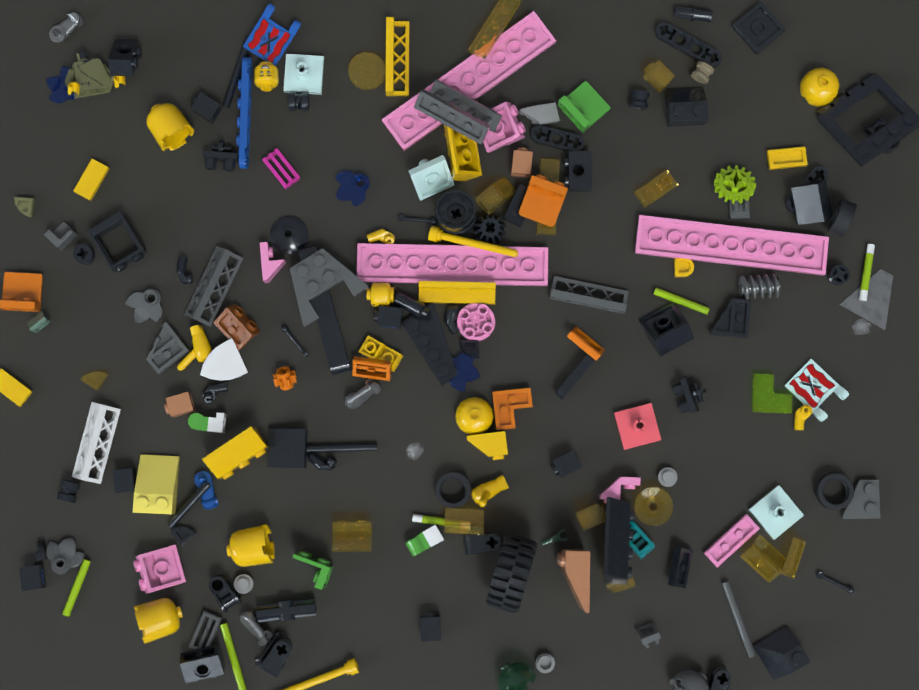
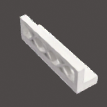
M91 403L72 477L101 484L121 409ZM106 410L114 411L112 419L106 422L104 418ZM106 429L108 433L107 438L101 441L99 437L100 432ZM101 448L103 451L102 457L96 460L94 456L95 450ZM95 466L98 470L96 479L88 477L90 469Z

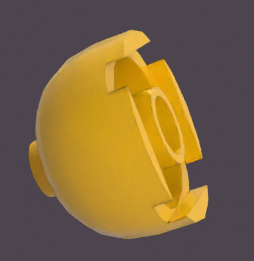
M823 67L809 71L800 84L802 97L808 101L807 103L817 107L825 106L833 101L839 90V79L836 74L830 69Z
M471 397L462 401L457 407L455 414L456 424L460 430L470 435L486 432L492 425L494 417L489 403L478 397Z

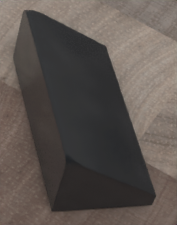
M522 184L519 185L504 216L505 221L520 228L525 217L519 215V210L528 189Z

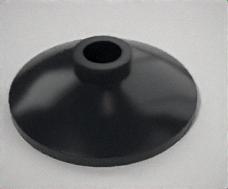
M287 216L280 218L273 224L270 231V239L273 246L279 252L294 254L298 252V249L304 248L306 245L308 231L300 219ZM287 231L292 232V235L290 237L285 236V233Z

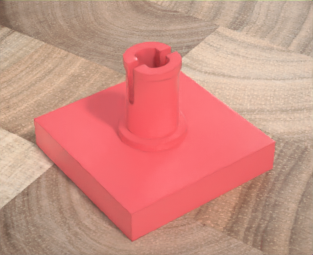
M652 403L614 413L623 450L661 440Z

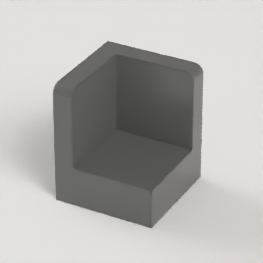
M62 222L53 232L48 230L44 234L61 251L78 235L65 222Z

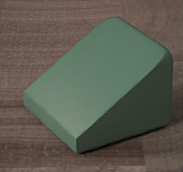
M41 311L28 321L29 330L38 333L50 323V319Z

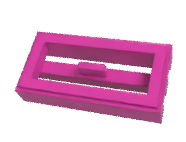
M277 148L274 152L268 154L266 158L262 159L285 190L301 179ZM276 155H278L295 178L292 179L276 160ZM272 160L289 181L287 184L268 161Z

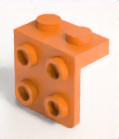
M532 175L519 210V215L553 227L568 188L565 187V184L554 181V183L549 182L542 175Z

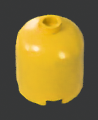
M156 104L151 108L147 116V127L163 151L167 148L170 151L180 148L187 143L185 139L189 135L192 137L194 134V129L174 104Z
M264 524L238 530L231 535L226 550L228 556L232 557L235 564L247 567L273 563L272 559H275L274 541L270 542L268 534H271L269 526Z
M161 598L134 606L139 630H142L144 636L142 639L145 644L177 632L180 627V618L183 617L180 606L176 607L171 599Z

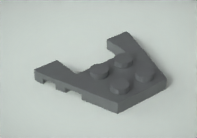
M323 248L290 268L304 327L320 319L310 301L338 283L344 281L354 297L369 288L367 284Z

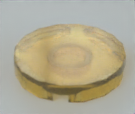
M363 52L351 60L348 74L355 87L361 90H370L382 84L386 68L383 60L378 55Z

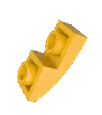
M367 336L359 350V353L368 358L392 361V372H395L403 358L402 354L370 336Z

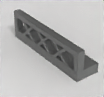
M216 246L184 315L211 327L243 258L227 249ZM231 256L236 260L233 267L228 268L227 261ZM225 274V283L219 285V277ZM217 291L218 298L215 302L211 303L210 296L213 292ZM209 308L210 315L207 321L200 318L203 311Z
M554 276L549 299L624 314L627 308L626 303L629 291ZM557 281L564 282L568 290H555ZM577 286H583L587 294H575L573 289ZM596 290H602L606 297L603 299L594 298L591 293ZM615 293L624 295L622 303L613 302L610 297Z

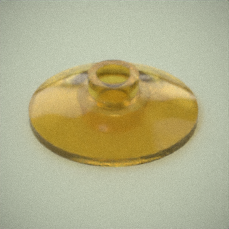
M646 488L636 497L634 504L635 513L644 524L659 526L667 522L671 517L673 501L670 495L661 488ZM651 503L656 504L655 510L650 509L649 506Z

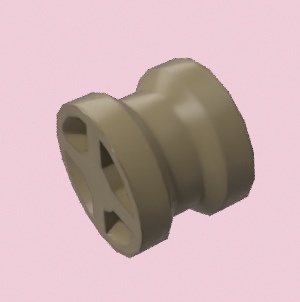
M698 61L697 68L692 72L691 77L699 83L707 84L709 76L715 70L709 64Z

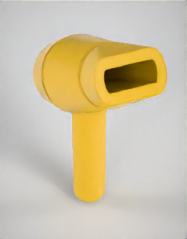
M201 325L190 327L194 349L177 365V369L180 371L184 370L195 357L198 362L204 363L212 352L211 345Z
M501 475L495 480L480 484L472 489L471 496L474 502L481 507H485L488 500L500 493V491L509 489V486L504 476Z

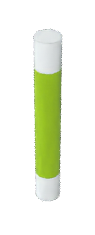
M867 244L859 296L861 301H867L875 249L874 244Z
M413 514L412 522L470 529L471 521Z

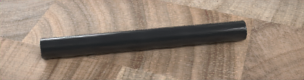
M248 35L245 36L243 45H244V43L246 42V40L248 39V37H249ZM243 45L222 105L225 108H230L242 72V59L247 57L248 50Z
M377 443L307 445V453L377 451Z

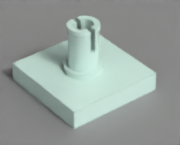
M286 54L284 93L296 92L302 94L306 92L322 95L324 56Z
M443 155L431 161L423 159L419 162V166L408 170L420 201L455 185Z
M777 485L748 509L773 540L804 516L780 485Z

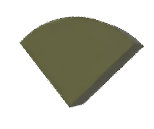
M14 197L18 210L25 216L33 218L35 199Z

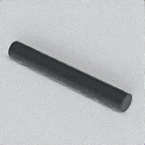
M205 481L167 523L169 527L174 528L211 487L210 483Z

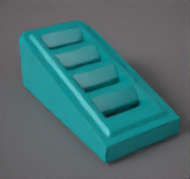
M630 522L632 526L630 529H634L637 533L633 535V541L629 540V547L633 548V552L641 560L655 548V544L635 522ZM641 536L642 539L634 545L633 542ZM646 542L647 546L644 547L641 551H639L638 548H640Z

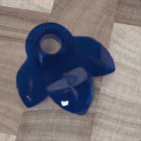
M63 66L60 77L46 79L48 87L53 91L49 97L50 101L63 103L68 99L76 100L74 93L68 95V89L65 85L69 68Z
M344 171L335 176V179L342 185L336 194V199L340 201L351 200L355 207L364 202L366 198L365 191L370 186V180L365 174L355 175L350 171ZM360 180L364 181V185L361 187L357 185Z
M463 353L456 359L452 358L458 377L450 381V385L453 388L462 392L465 391L466 382L475 381L480 378L477 369L471 365L474 358Z

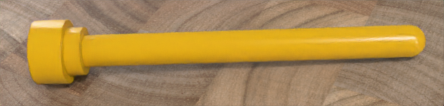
M431 226L429 231V241L445 240L512 257L518 256L516 249L445 233L443 230H440V227Z
M352 658L347 660V663L340 668L282 690H304L346 673L347 675H355L360 673L356 659Z

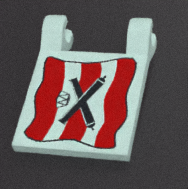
M812 359L785 385L801 403L812 407V413L821 422L828 415L819 406L833 391L841 400L849 396L848 391L834 381Z

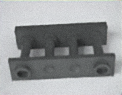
M437 79L430 92L424 89L420 91L414 105L415 109L480 145L484 142L489 130L492 132L496 131L503 116Z

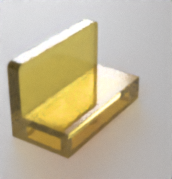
M445 509L444 533L484 535V510Z
M761 535L757 536L753 544L740 556L768 583L781 574L788 562Z

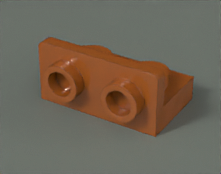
M236 304L227 307L213 322L229 340L233 339L238 350H241L254 336L261 332L257 328V324L250 320L244 310Z

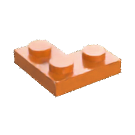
M531 388L492 392L496 430L515 429L514 409L533 407Z

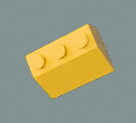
M444 125L453 180L467 181L482 176L477 142Z
M251 426L202 460L217 479L223 478L226 480L234 475L233 471L238 467L243 469L249 465V460L253 457L259 458L264 455L268 445L257 428Z

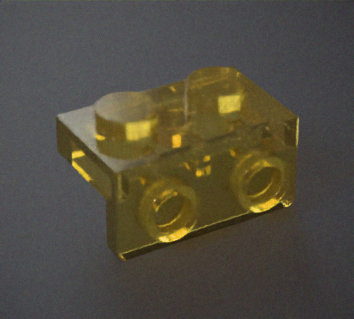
M344 520L333 522V552H372L371 522L363 520L357 522H347Z

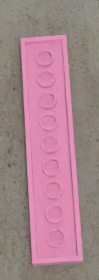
M533 11L438 80L473 100H477L555 44L556 40ZM434 83L429 85L424 90L430 92ZM420 93L382 119L383 124L403 151L442 125L441 122L414 108Z
M639 215L635 254L683 258L694 261L824 276L826 274L829 237Z
M358 243L357 277L363 282L419 284V281L491 282L496 283V285L548 286V247H507L518 251V256L512 257L470 246Z

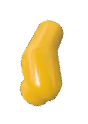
M379 229L366 235L369 243L379 240L385 244H393L395 241L394 235L384 229Z
M803 405L795 412L794 430H804V421L812 414V407L810 405Z

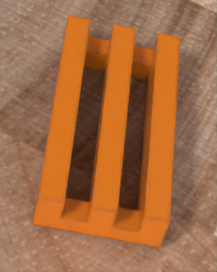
M577 326L567 335L570 340L596 361L605 351L603 347Z
M354 356L352 376L390 381L392 361Z

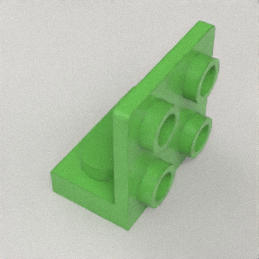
M584 81L567 97L564 95L558 102V107L582 133L610 110V106L587 81Z
M305 551L294 553L292 558L321 568V570L316 572L313 582L316 583L315 588L325 589L334 567L329 565L331 561L324 558L313 559L311 558L312 554Z

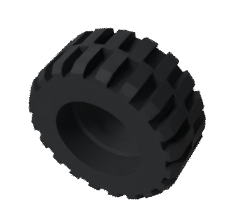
M511 533L505 534L486 599L488 606L511 613L518 612L538 545L534 540Z

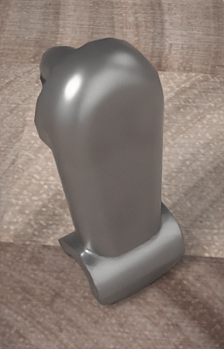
M72 12L68 14L67 19L51 28L49 32L50 39L56 43L65 41L76 27L84 25L83 18L78 13Z
M368 379L365 382L366 386L357 392L348 393V396H345V405L350 409L358 408L372 394L380 393L381 388L379 384L372 379Z
M254 610L242 612L240 615L241 623L257 638L260 646L266 645L267 639L272 637V633L268 630L264 631L257 623L255 618L256 611L254 614L252 613Z

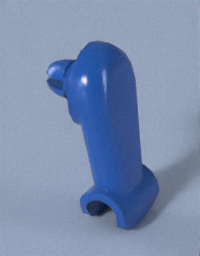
M200 471L194 478L197 488L199 489L205 481L211 485L201 497V504L204 509H213L219 503L214 494L212 477L208 472Z

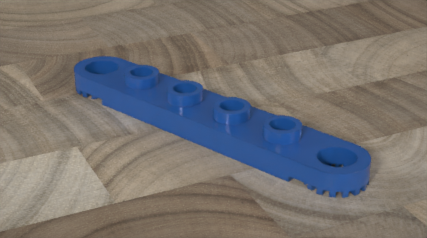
M243 57L242 79L238 80L241 98H238L240 116H237V127L240 128V135L236 136V144L239 146L240 169L249 168V160H247L249 158L247 157H249L251 57Z

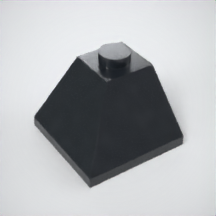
M787 626L753 645L773 680L791 674L811 662L803 647Z

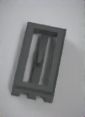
M204 610L189 648L194 650L202 648L214 619L216 622L205 647L211 646L222 617ZM207 616L209 617V620L207 622V625L205 627V630L202 634L198 646H195V642L198 638L200 630Z

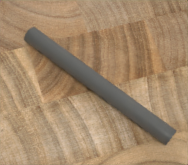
M729 581L722 583L745 650L748 658L754 657L756 654Z

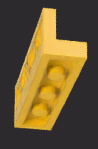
M386 17V96H409V21H394V17ZM406 27L405 34L399 38L394 33V28ZM399 43L405 47V52L401 56L394 51V48ZM399 61L405 65V70L400 75L394 70V66ZM399 79L405 84V91H394V84Z
M419 281V302L495 305L496 283Z

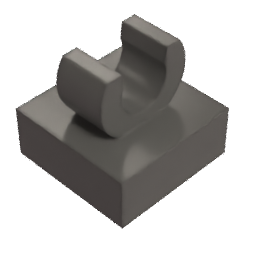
M743 199L741 204L738 200L734 204L729 200V219L750 218L749 200Z
M654 622L636 628L637 635L646 648H649L648 643L653 641L659 644L661 636Z

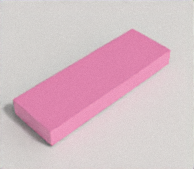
M745 514L713 543L704 554L718 568L760 528Z

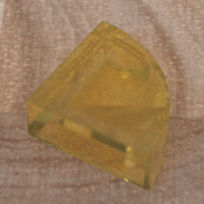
M99 371L91 372L83 376L81 381L98 391L108 374Z

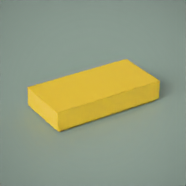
M805 146L767 150L769 170L808 165Z
M91 159L73 192L91 201L110 168Z
M0 369V392L19 407H22L33 391L4 369Z

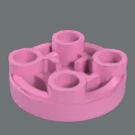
M471 303L459 312L457 326L461 335L466 339L482 341L493 332L495 317L487 305Z

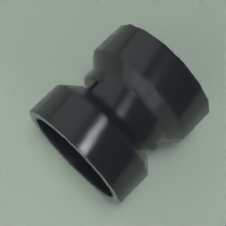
M289 92V111L301 109L304 112H308L309 93L297 94L296 92Z
M62 479L60 484L62 488L57 494V499L76 503V493L80 489L81 484Z

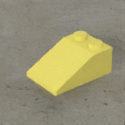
M140 455L134 490L133 513L176 514L179 456Z

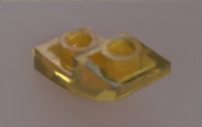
M666 170L636 190L634 194L643 207L646 208L673 190L678 184L670 172Z

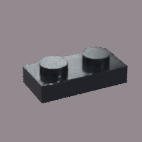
M675 547L668 585L686 588L693 550Z

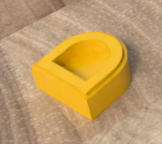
M674 258V277H688L694 271L692 260Z

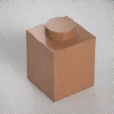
M527 148L514 150L511 176L530 178L533 152H530Z
M190 392L166 398L167 403L164 404L166 413L174 418L196 411Z

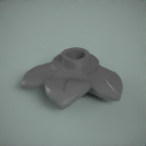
M147 289L143 293L135 292L126 300L125 304L127 306L135 308L134 320L136 323L145 322L149 318L157 322L162 316V307L159 304L161 295L155 289ZM154 295V301L150 302L149 296Z
M72 537L64 539L59 545L50 541L46 549V556L51 561V569L59 575L67 573L70 568L78 567L85 556L82 552H76V543ZM60 561L64 562L62 567H57Z

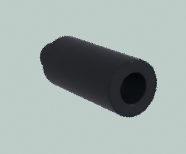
M401 292L395 296L394 305L418 317L425 316L428 318L431 311L427 309L425 304Z

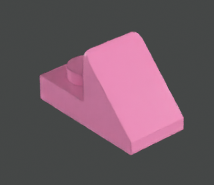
M268 242L260 243L262 277L265 283H269L286 264V261H271V258H274L273 247H270Z

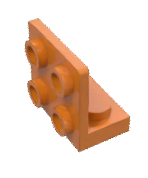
M5 272L0 309L40 312L43 275Z

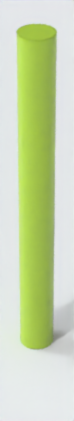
M228 623L222 624L220 627L238 689L247 690Z

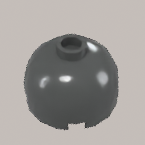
M682 670L670 680V685L673 683L675 686L673 690H709L706 681L707 677L700 671Z

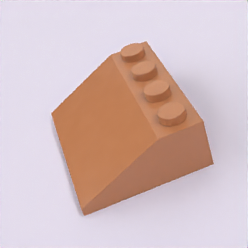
M561 549V553H557V565L561 566V570L579 608L585 613H589L590 551L585 549Z

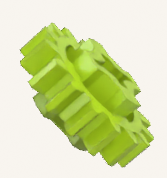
M735 165L734 169L728 166L727 171L722 168L720 173L716 174V179L714 180L715 193L719 192V198L725 197L724 202L731 200L732 204H734L738 200L741 204L743 199L748 201L749 197L754 195L756 183H754L755 177H751V171L746 173L744 167L739 170L737 165Z

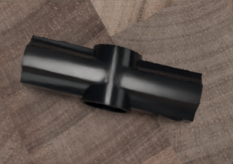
M315 598L294 601V599L277 601V603L256 605L258 622L295 620L298 617L317 615Z

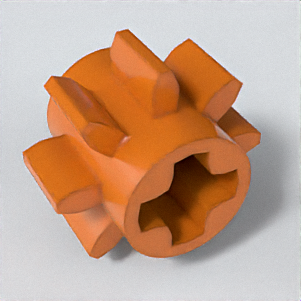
M287 366L278 368L276 374H273L275 387L280 386L281 390H289L293 388L294 383H297L295 370L290 371V368Z

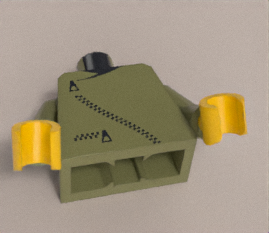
M85 51L79 52L76 55L78 62L73 63L65 79L68 95L74 92L75 99L110 93L113 83L115 88L119 87V83L126 85L125 76H110L109 68L102 64L98 58L89 60L88 54Z

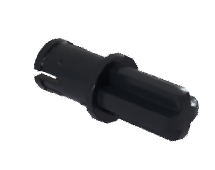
M676 6L674 17L691 19V22L694 20L711 22L712 10Z

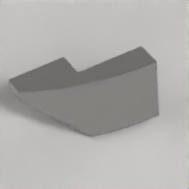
M556 102L519 110V114L525 115L534 125L537 123L539 125L551 124L560 121Z

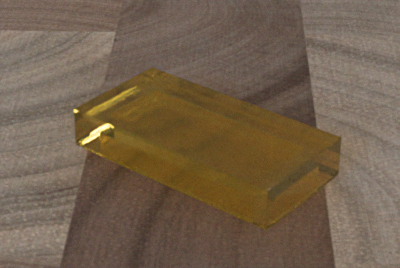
M793 537L781 573L782 575L792 579L795 578L806 544L805 541Z

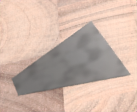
M880 269L870 278L867 301L859 300L860 286L839 305L885 330L893 275Z

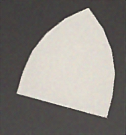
M233 339L220 344L208 355L202 366L201 376L222 381L231 380L248 373Z

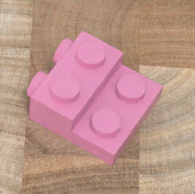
M504 102L492 108L493 111L503 116L496 131L492 132L489 130L483 143L488 153L525 138L523 133L526 132L523 123L518 122L516 115L519 113L514 104L511 105L509 102Z
M176 545L135 556L136 560L133 561L136 572L140 571L141 575L139 586L141 591L145 590L146 594L186 582Z

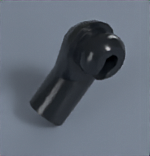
M180 256L178 257L176 272L181 283L184 285L192 284L193 275L186 272L188 258Z
M457 306L448 307L444 317V323L452 335L460 331L455 322L456 316L460 312Z
M228 383L210 384L203 393L204 402L210 404L218 393L228 392Z
M314 453L310 454L307 459L318 470H333L337 464V460L334 457L321 460Z

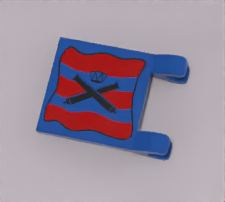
M268 4L243 47L262 60L271 62L276 66L299 30L301 23L295 20L289 31L269 19L275 11V6Z

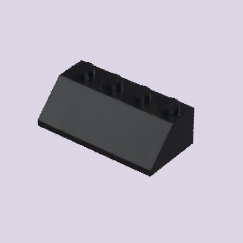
M607 497L604 584L628 585V579H632V567H628V562L633 559V548H629V540L633 541L634 529H630V522H634V510H630V503L612 497Z

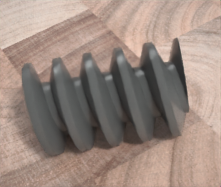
M764 274L762 278L760 275H755L754 279L752 275H748L747 278L743 275L739 277L740 297L744 294L747 300L749 295L752 294L753 298L756 299L757 293H759L761 299H763L765 293H767L768 297L771 298L772 293L775 292L776 297L779 298V276L776 277L775 274H770L768 277L767 274Z

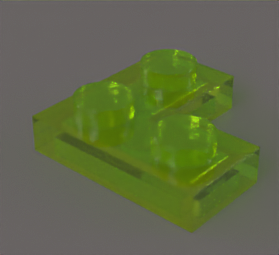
M754 373L752 412L792 414V394L773 393L774 374Z

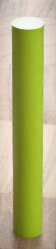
M657 287L653 293L656 296L706 315L710 309Z
M83 559L62 613L65 616H70L91 561Z

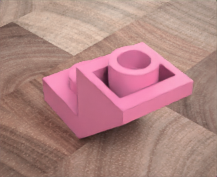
M619 477L599 495V499H604V503L607 502V497L620 500L621 485H624V489H635V486H640L641 478Z

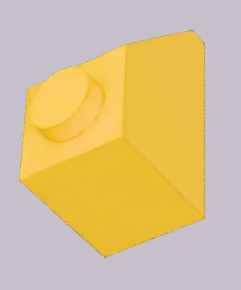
M505 431L467 436L468 442L486 456L493 457V460L504 459V455H508Z

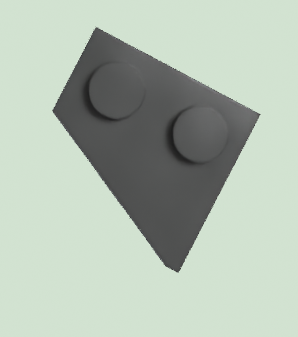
M167 322L163 324V328L154 342L153 349L146 358L159 375L189 352L188 348Z
M879 480L857 481L854 487L853 499L847 505L844 513H842L841 519H880Z

